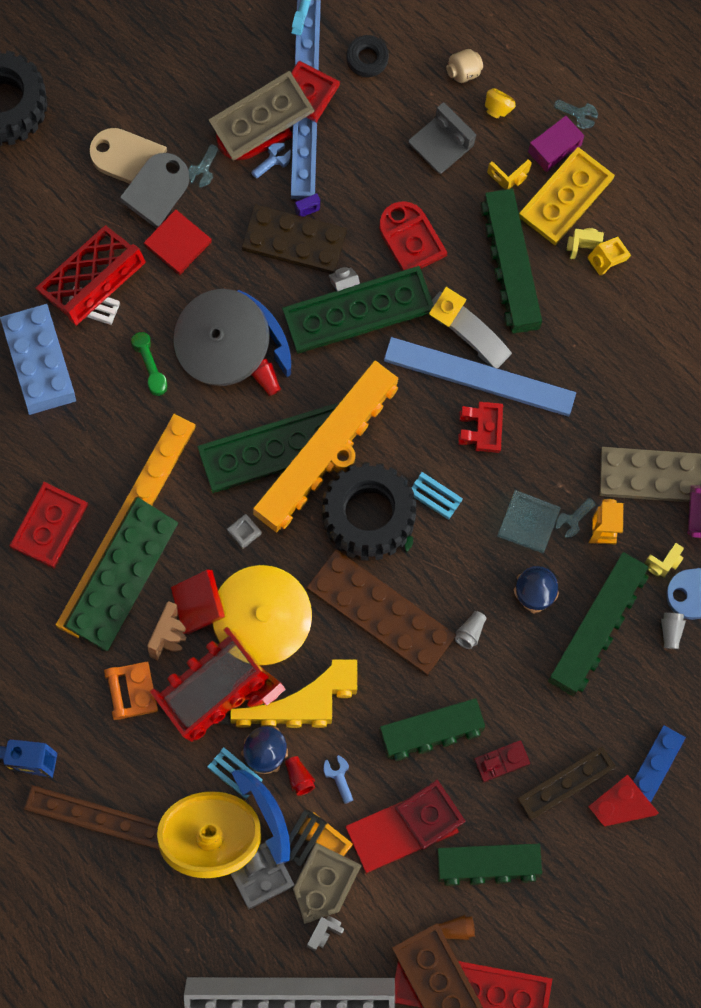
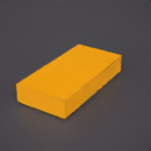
M308 818L298 832L299 835H302L311 818ZM315 822L306 838L308 842L320 825ZM328 823L316 843L342 856H345L353 846V843Z

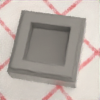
M247 514L227 528V532L242 549L262 534Z

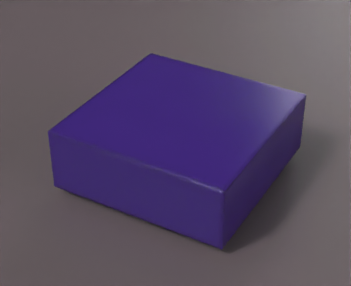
M316 193L295 202L296 215L305 217L319 211L321 200Z

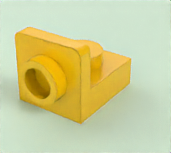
M619 237L598 244L589 254L588 260L597 273L603 275L610 267L627 261L631 255Z

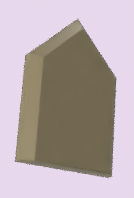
M315 843L293 888L304 924L340 911L362 865Z

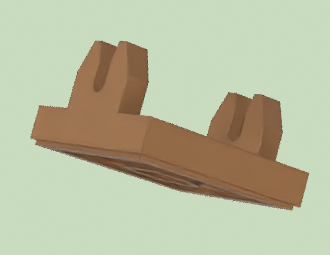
M168 601L147 645L150 658L157 661L163 648L171 652H180L182 647L174 642H186L187 639L182 633L185 632L186 628L177 620V605Z

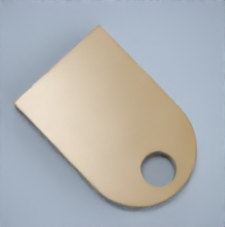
M109 128L99 132L93 138L90 145L91 161L95 168L108 176L129 184L152 156L167 152V147L118 128ZM100 143H106L110 146L106 152H99L96 149Z

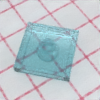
M515 490L498 537L544 553L561 507Z

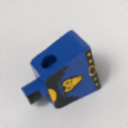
M10 739L8 740L7 747L0 746V762H4V765L10 770L53 778L58 753L46 743Z

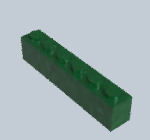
M512 188L485 193L484 201L480 203L482 216H486L488 224H485L487 238H491L492 246H490L491 258L496 260L497 264L495 278L497 282H501L502 290L499 291L501 304L506 305L507 312H504L505 324L507 327L510 326L512 334L538 330L542 324V317L514 190Z
M624 552L622 553L548 680L549 683L573 697L577 691L583 692L589 682L585 678L589 670L594 672L600 663L601 658L597 657L601 649L605 651L608 649L613 640L609 635L613 628L618 630L623 623L625 617L621 614L625 608L631 609L637 598L634 592L637 587L642 589L649 576L645 573L649 566Z

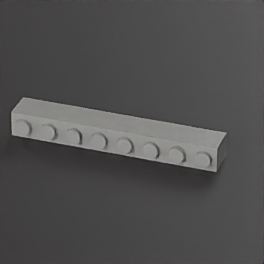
M187 977L184 991V1007L395 1008V978Z

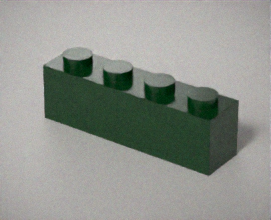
M475 698L380 726L379 733L387 759L394 758L395 761H400L408 758V753L418 751L419 754L432 751V746L442 744L443 747L456 744V739L466 737L467 740L481 736L480 732H483L486 726Z
M540 843L438 848L436 851L438 882H444V886L460 885V881H470V885L485 884V880L494 879L496 884L510 883V879L521 878V882L527 883L535 882L536 878L542 875Z

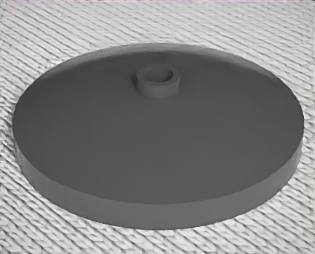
M230 289L211 290L194 298L181 312L174 330V349L181 366L195 379L213 386L232 385L250 376L263 361L269 344V327L263 311L248 296Z

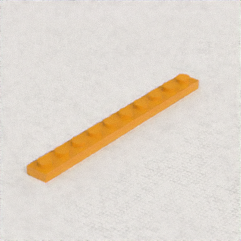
M173 414L56 623L57 628L79 638L77 634L63 627L65 621L134 498L139 497L148 504L153 505L195 430L196 424Z

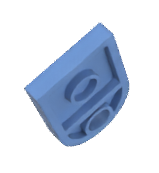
M701 568L679 572L672 578L667 587L666 599L669 607L674 613L684 614V619H701ZM675 590L683 591L686 595V600L683 602L676 601L673 597V592Z

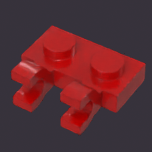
M479 402L477 408L462 406V411L459 412V421L471 422L475 420L477 421L476 432L461 429L460 434H458V444H476L475 451L500 453L503 404Z

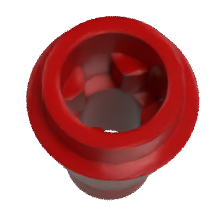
M264 359L251 375L267 392L268 396H272L279 392L281 388L273 364Z
M294 756L285 761L292 791L296 792L297 796L311 792L315 788V779L302 764L299 757Z

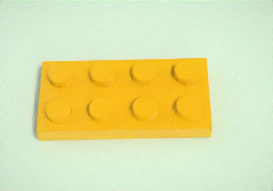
M577 147L519 213V217L548 241L556 245L609 185L615 175Z

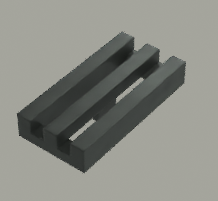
M308 809L304 810L289 835L291 845L307 817L311 818L292 852L290 851V860L297 862L296 864L300 867L328 823ZM315 822H317L320 825L318 826L317 830L315 831L314 835L312 836L311 840L306 846L301 857L297 856L296 854L298 853L299 849L301 848L302 844L307 838Z

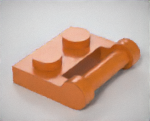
M148 662L104 670L105 678L109 682L114 711H112L113 720L158 712L156 699L150 693L153 689V683ZM121 676L126 677L131 708L127 709L123 706L118 677Z

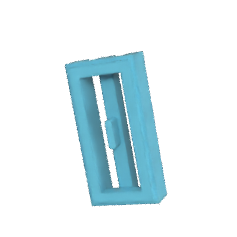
M421 472L419 478L412 486L414 498L448 520L463 499L423 472ZM422 481L427 483L428 485H430L431 487H433L449 499L453 500L455 503L453 504L440 494L436 493L435 491L424 485ZM417 488L429 494L431 497H433L434 499L438 500L439 502L450 508V510L447 511L438 504L434 503L433 501H431L430 499L416 491Z
M223 747L207 768L247 800L250 795H242L238 785L215 766L219 763L228 772L235 771L234 768L222 759L225 756L241 770L245 769L261 782L263 779Z

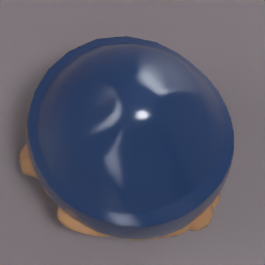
M541 566L527 568L519 574L516 587L513 590L520 603L533 614L548 608L559 595L558 582L555 575L549 569Z
M275 726L258 727L244 740L241 755L254 773L270 774L278 772L280 765L288 757L286 739Z

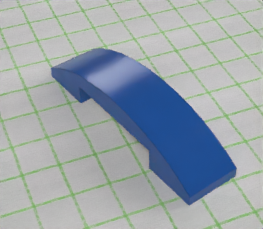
M238 290V292L252 299L263 311L268 323L269 335L278 347L274 350V360L286 378L291 375V356L282 328L264 305L254 297Z
M245 769L231 772L242 795L253 794L274 836L265 842L276 864L290 861V841L287 825L276 800L265 785Z

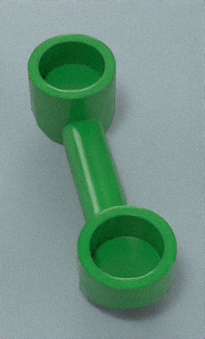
M138 332L132 336L131 345L136 352L141 353L149 373L148 389L153 395H163L167 391V379L157 370L149 349L151 346L150 336L145 332Z

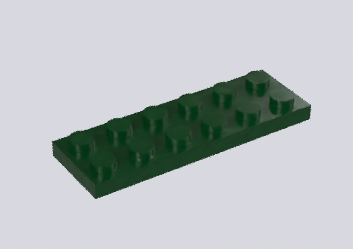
M417 266L340 291L283 307L282 310L296 353L299 354L429 314L434 305L421 268Z
M337 403L197 446L212 494L285 471L338 406Z
M135 497L63 627L101 650L108 651L178 522L139 497Z

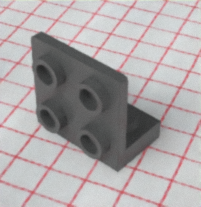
M443 102L437 107L435 118L409 139V145L438 174H442L474 146L476 134Z

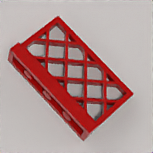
M105 225L36 287V290L67 315L69 320L77 326L142 267L146 261L136 245H130ZM106 235L111 238L110 244L99 245L100 240ZM116 249H126L120 256L114 257ZM110 250L109 258L98 259L100 251ZM94 252L92 260L82 261V257L86 253ZM109 264L106 269L97 273V265ZM92 266V273L81 274V267ZM76 268V275L65 276V272L68 269ZM91 280L85 288L79 289L80 281ZM75 282L74 289L63 290L64 283ZM52 284H59L58 291H46ZM74 296L66 305L62 304V297Z

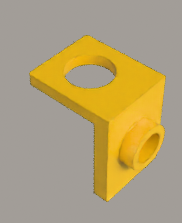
M528 159L508 177L491 161L487 173L506 190L515 184L519 186L527 178L526 174L530 171L532 162Z
M446 287L429 315L450 327L467 299Z

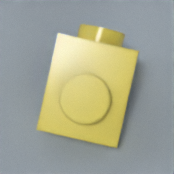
M593 228L575 229L573 237L569 236L567 251H571L570 259H575L578 247L595 249L598 244L603 242L604 233L598 232V230Z
M675 543L663 562L649 555L644 564L649 566L648 571L652 574L665 577L671 567L676 570L684 557L680 556L684 548Z

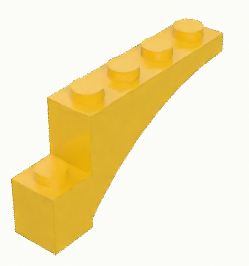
M332 660L331 666L314 682L284 699L269 703L267 706L231 709V724H236V727L240 728L251 727V724L276 727V724H286V727L299 728L301 724H312L314 728L327 727V724L332 723V694H337L338 698H351L352 694L357 693V660Z

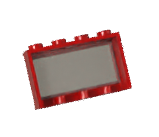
M228 627L224 629L228 637L219 644L214 641L208 643L206 648L209 653L200 660H197L195 657L189 659L187 665L190 669L181 676L177 674L170 675L167 679L170 685L161 693L154 688L150 691L181 735L191 742L203 737L211 725L222 721L229 710L240 706L245 701L247 695L252 691L259 690L264 685V681L269 678L236 633Z

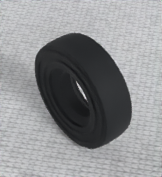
M363 35L354 39L348 47L347 63L350 69L361 77L377 76L383 72L388 64L389 53L387 46L378 37ZM364 49H371L376 53L377 58L373 63L366 64L359 59V53Z

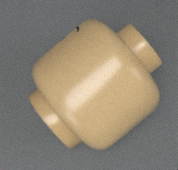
M465 49L452 54L449 58V65H447L448 75L459 83L477 78L483 69L481 56L471 49Z

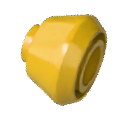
M494 88L487 91L485 107L488 108L486 112L498 119L500 116L505 117L516 107L515 100L504 92Z

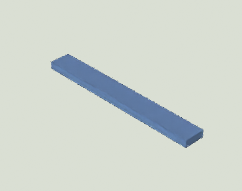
M393 337L390 339L384 362L568 417L570 416L576 396L574 391Z

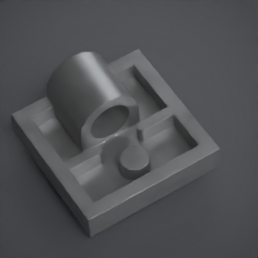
M266 842L259 845L256 854L245 866L230 873L248 910L294 887V883L284 863L276 864Z

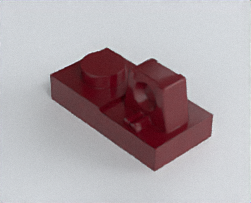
M521 740L474 758L483 783L530 765Z

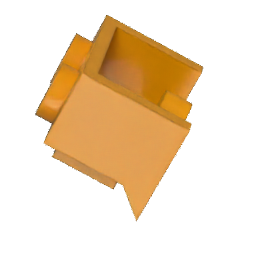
M604 499L592 517L593 535L589 543L616 545L617 533H623V503H617L614 499Z

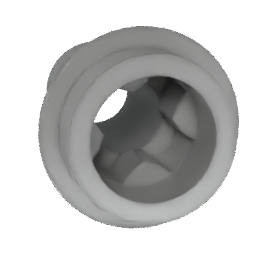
M474 611L455 632V641L466 649H472L473 646H476L487 619L486 616L481 612Z
M664 613V618L661 619L664 648L679 649L680 639L686 622L683 620L684 614Z

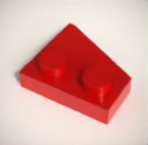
M629 775L625 776L588 806L604 826L659 814Z

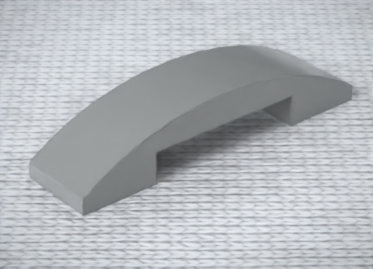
M441 291L432 299L433 305L436 304L441 296ZM462 306L449 328L478 352V357L490 367L498 369L510 357L511 351L489 327Z

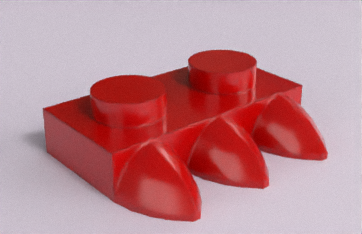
M250 669L234 684L232 691L256 672L255 669ZM264 670L269 678L264 681V685L259 690L252 691L247 695L245 700H249L248 707L260 706L263 703L267 706L276 700L286 689L281 682Z

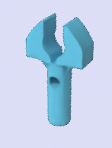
M301 0L299 9L294 16L292 34L302 35L305 17L311 0Z

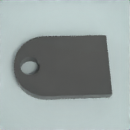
M158 153L152 156L127 187L119 201L157 229L189 184V171L186 164L179 157L171 153ZM174 163L178 169L177 173H169L166 169V164Z

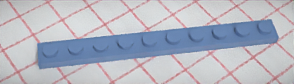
M297 0V11L299 9L301 0ZM311 0L305 17L302 35H296L295 66L298 61H301L319 70L321 0ZM306 117L293 124L291 199H304L315 194L317 123Z

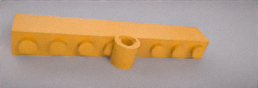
M374 361L254 507L253 515L277 533L281 527L285 529L293 519L291 515L296 508L298 510L303 508L308 501L306 496L311 490L315 492L323 482L322 477L327 471L329 473L333 470L337 473L341 470L347 472L348 466L355 462V451L352 448L354 444L352 442L353 438L357 434L361 436L369 425L366 422L371 416L376 417L384 407L382 403L386 398L391 399L398 390V377L377 361ZM345 456L348 460L340 461L338 457Z

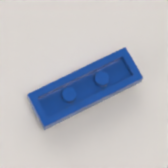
M665 725L661 728L633 780L650 802L686 738Z

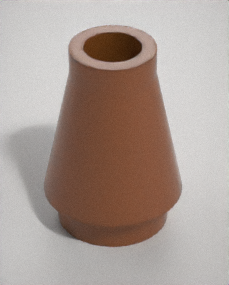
M462 915L438 924L446 939L469 940V937H475L472 916L466 917V915Z

